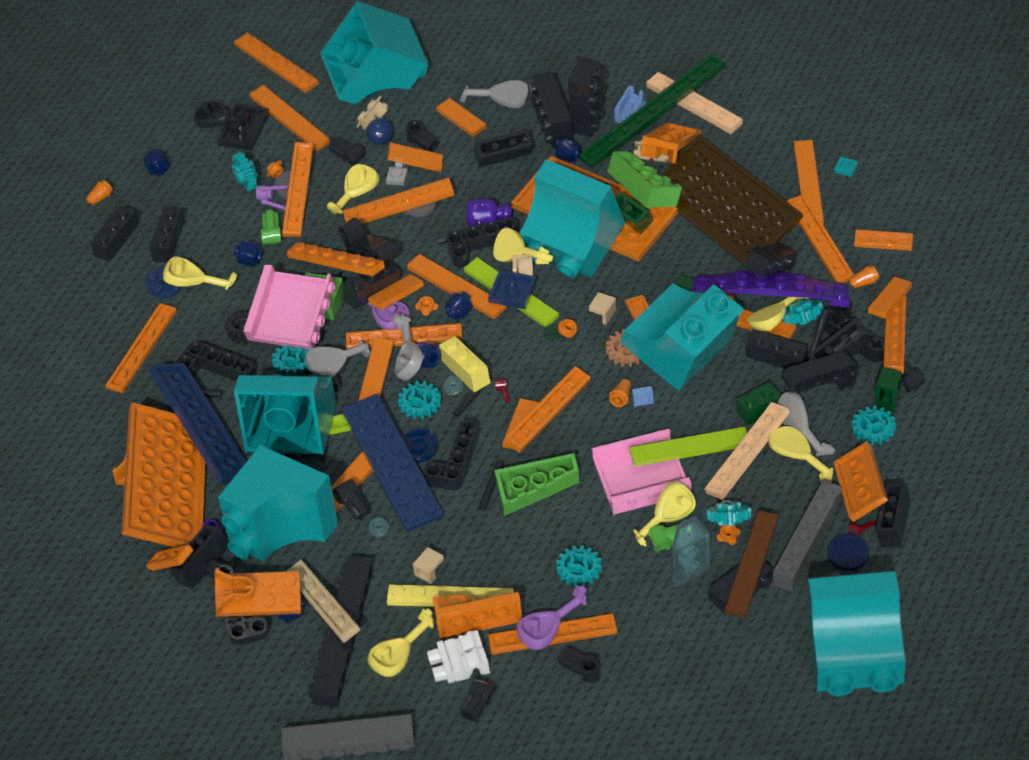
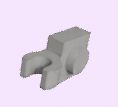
M395 162V167H389L386 184L405 185L408 175V169L404 168L405 164Z

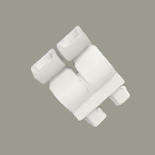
M477 630L468 631L464 636L459 635L458 639L452 638L445 642L439 641L437 642L438 648L427 651L430 665L442 662V665L432 668L435 681L447 679L448 683L469 679L475 668L479 669L480 674L490 673L488 661Z

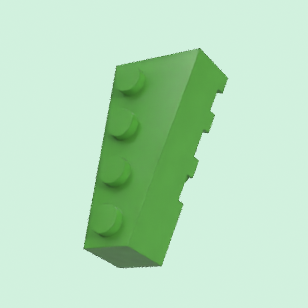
M629 151L613 152L608 172L643 207L652 209L653 207L677 206L682 190L681 185L671 184L670 178L659 176L657 174L658 170L653 167L644 166L645 162Z
M574 453L495 470V480L504 516L578 484L579 469Z

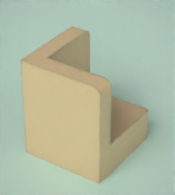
M513 255V272L533 276L532 257Z
M598 292L589 306V311L602 315L603 324L607 325L616 311V298Z
M427 547L413 563L414 575L432 584L436 579L435 569L444 560L443 555Z

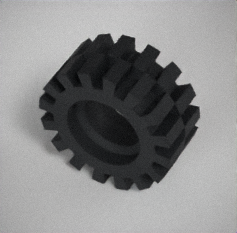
M246 309L243 312L237 310V314L231 313L232 317L228 316L227 321H225L228 338H231L232 342L236 340V344H240V341L243 344H246V341H249V343L253 342L247 340L244 329H236L239 325L246 324L249 315Z

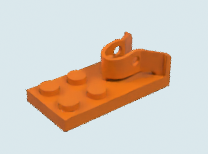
M667 122L643 136L640 156L657 159L661 155H668V162L676 164L678 150L690 144L698 134L701 135L702 130Z
M216 568V617L301 614L299 571L225 574L219 571V568Z
M519 592L486 597L476 601H472L466 595H452L449 597H436L435 595L433 597L440 639L466 634L468 631H480L515 624L522 619ZM457 600L458 602L454 604L451 601Z

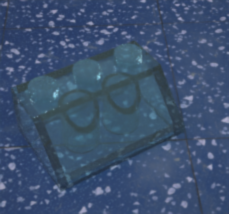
M696 516L686 519L677 525L672 545L673 586L675 588L710 569L709 532Z

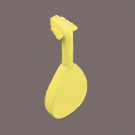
M358 164L353 166L345 177V194L336 204L328 203L327 208L334 214H342L343 211L341 209L350 198L360 196L372 190L378 184V173L366 165Z
M504 228L497 235L493 254L498 261L512 262L513 255L524 254L537 258L536 264H549V261L552 262L553 256L549 255L548 250L540 247L539 251L525 247L522 237L513 229Z
M181 257L171 258L166 263L163 272L164 281L171 285L192 286L205 282L226 287V290L232 286L237 277V274L234 272L228 280L205 275L195 264Z
M787 297L779 303L765 307L747 318L748 324L751 328L758 331H770L782 321L787 306L797 299L809 300V298Z
M784 426L770 434L769 445L773 451L786 457L806 460L821 472L819 474L821 482L825 480L832 483L833 468L829 469L810 454L809 443L799 430L790 426Z
M679 481L669 483L662 490L655 508V517L639 532L636 529L633 530L636 535L635 538L641 546L645 547L647 545L644 538L652 527L657 526L660 522L681 520L694 511L696 500L691 490Z
M423 609L418 616V619L422 622L405 638L390 639L374 646L367 657L370 667L386 677L398 674L407 663L411 648L410 644L428 626L431 629L434 627L433 612L429 609Z

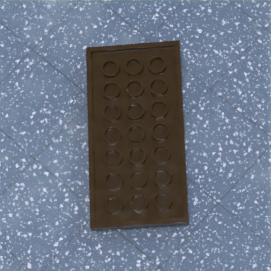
M699 134L677 157L676 164L671 163L660 175L661 177L667 176L670 178L671 184L682 186L676 206L678 214L743 266L746 264L750 250L779 243L804 217L800 211Z

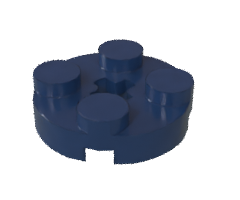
M165 267L149 271L146 280L149 294L163 299L177 295L183 287L168 283L164 285L162 283L164 281L163 272Z

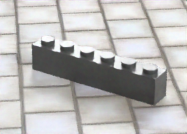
M825 480L822 481L773 571L774 586L793 592L842 501V486Z
M411 714L281 728L284 760H301L306 758L319 760L325 756L339 758L344 756V754L354 753L356 755H363L371 751L384 753L389 749L407 750L410 747H415Z

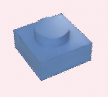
M652 386L632 389L634 407L654 403Z

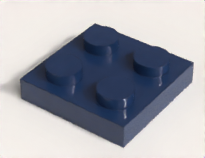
M499 270L488 296V303L526 309L536 284V276Z

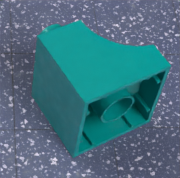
M356 1L320 52L338 99L352 104L358 103L366 96L383 89H410L418 78H422L426 74L428 69V60L423 53L409 18Z
M546 159L534 177L535 192L532 206L525 224L519 233L527 248L539 251L540 247L548 250L549 255L553 256L552 261L557 263V269L566 276L576 278L578 273L592 277L625 225L612 187Z
M673 283L624 330L620 343L671 386L680 391L728 343L744 309L714 284L707 291L696 293L687 291Z
M278 374L238 376L234 395L245 452H255L261 445L277 453L324 454L336 410L332 377L317 375L282 376Z
M261 445L218 497L223 515L221 521L226 528L229 540L227 546L235 556L241 559H247L251 555L264 561L280 547L297 541L316 540L325 542L338 526L329 475Z
M896 571L808 579L807 630L817 692L828 691L833 696H844L851 693L854 688L872 687L876 692H889L895 689L897 685L904 684L905 655L901 632L899 588Z

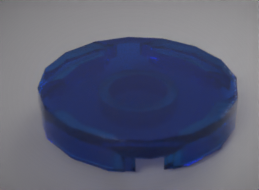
M410 430L402 438L416 463L430 460L438 451V439L434 433H429V430Z
M853 534L837 536L830 541L828 546L829 561L834 567L843 571L858 570L869 559V547L866 541Z

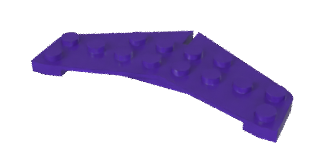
M737 271L736 273L713 276L698 275L697 278L693 279L692 292L696 293L705 292L714 284L724 293L818 298L829 300V305L849 307L850 302L849 289L844 284H832L808 278L802 274H792L784 271L764 278L752 271Z

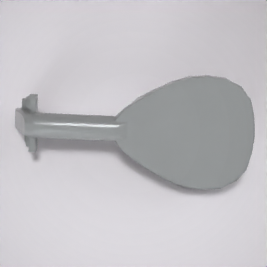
M512 80L495 85L490 89H468V86H466L460 101L465 102L467 96H489L495 102L505 107L521 108L528 98V85L523 81Z
M396 313L393 316L392 322L397 325L399 330H402L404 343L396 359L395 374L399 379L407 381L419 370L422 363V351L416 343L411 341L409 325L411 318Z
M360 340V345L347 350L333 347L313 348L307 352L305 362L313 375L333 377L341 370L347 357L362 352L368 358L371 352L367 343H363Z
M792 391L784 393L777 404L788 407L790 413L782 423L785 426L796 428L803 433L817 452L816 457L825 454L832 455L835 452L833 446L825 443L820 444L809 429L807 411L801 396L797 393H792Z

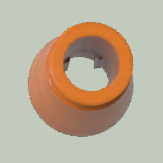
M103 180L95 185L85 199L94 206L111 196L113 189Z
M873 265L870 267L866 266L849 278V282L855 289L876 283V280H879V275Z
M622 379L610 392L609 397L612 405L622 407L628 403L631 382L629 380Z

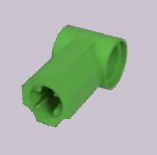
M267 210L262 214L263 245L282 243L278 213L273 210Z
M687 522L667 528L663 525H657L648 531L649 538L657 553L663 549L669 550L672 545L692 540L691 528Z

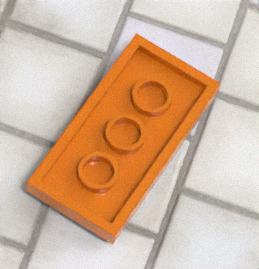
M868 441L833 462L839 484L842 486V494L848 516L853 522L888 501L874 452Z

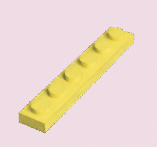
M389 585L387 605L434 607L433 597L435 595L436 597L466 595L472 601H476L486 597L514 593V589ZM452 600L451 602L455 604V603H457L458 601H457V600Z

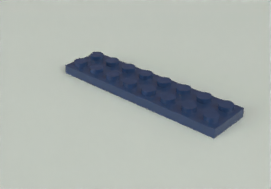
M185 363L151 365L149 369L151 376L219 484L230 483L247 461Z
M378 394L341 408L343 417L406 532L443 518L444 513Z

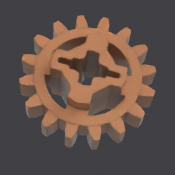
M622 329V333L615 331V337L610 335L609 341H606V355H608L609 360L614 359L615 365L620 362L621 367H624L625 363H628L629 367H631L633 362L638 365L639 358L620 343L625 329Z

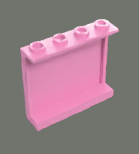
M265 264L244 327L247 340L282 346L290 345L291 347H301L308 350L313 349L315 344L319 342V331L325 323L324 315L330 307L331 293L335 291V282H333L331 274H328L326 279L275 272L272 265Z
M670 429L659 430L654 433L639 435L634 438L592 448L593 462L613 515L656 504L662 490L674 481L682 482L691 490V481L689 477L686 478L679 459L634 467L631 460L629 447L671 440Z

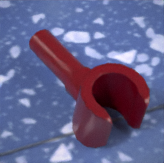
M495 379L496 391L502 390L505 402L510 403L506 379Z
M873 520L861 526L851 523L849 529L861 535L863 531L876 525V522ZM851 531L848 532V534L854 538L859 537Z

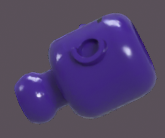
M492 198L470 199L466 204L467 225L471 227L511 217V205L503 204L502 206H496V201Z

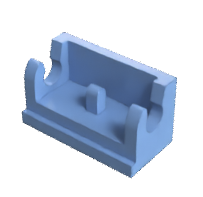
M628 86L614 109L616 123H621L646 104L642 90H640L638 96L634 93V87Z

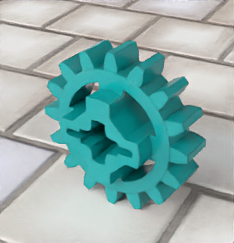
M242 152L232 155L233 165L231 168L236 181L241 185L243 184L247 192L256 189L257 182L255 180L258 178L253 162L245 158Z
M800 299L789 305L783 321L787 324L792 323V325L807 324L815 320L817 315L821 314L822 309H824L823 303L819 299Z
M290 345L282 346L281 349L276 348V353L272 354V364L275 372H279L282 376L285 374L287 376H298V374L305 376L304 371L310 372L305 362V356L309 350L302 349L301 347H291Z
M416 381L415 385L409 383L408 389L402 388L403 393H399L398 403L401 412L406 413V417L413 415V419H416L417 416L424 419V415L431 417V412L437 413V407H441V394L438 388H434L432 383L427 385L426 381L422 384Z
M866 406L865 411L859 409L858 414H854L852 433L857 434V440L863 439V443L870 441L871 445H874L875 442L882 445V440L888 442L889 436H894V431H896L895 417L891 416L890 411L885 413L884 407L878 410L876 406L873 409Z
M722 501L721 503H716L715 507L706 509L707 520H710V522L717 521V525L735 526L738 523H742L743 520L752 518L751 506L741 505L740 501Z
M574 545L571 551L566 548L565 554L560 553V560L556 561L557 574L560 575V580L566 579V585L574 583V587L578 586L579 583L583 587L586 586V582L593 584V578L598 579L599 573L602 572L601 558H598V552L592 553L591 547L585 550L584 545H581L580 549H577Z

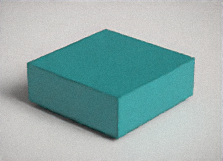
M840 157L834 172L852 177L858 166V161Z

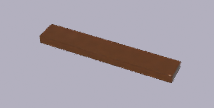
M758 510L725 608L726 614L746 618L779 520V515Z

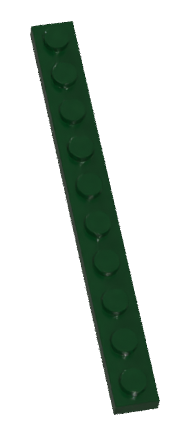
M711 53L579 154V159L593 169L725 67V62Z

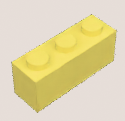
M454 336L439 345L442 361L473 392L490 384L487 366L458 338Z

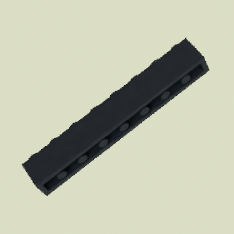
M347 556L346 564H342L341 568L342 579L337 583V598L334 597V599L359 627L374 567L372 558ZM328 625V632H324L323 635L324 647L319 650V666L314 669L315 681L314 684L310 685L309 697H312L313 705L338 708L357 633L343 643Z

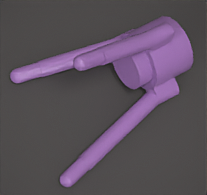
M258 185L256 198L261 200V204L286 210V206L271 202L269 199L273 198L274 190L288 189L289 185Z

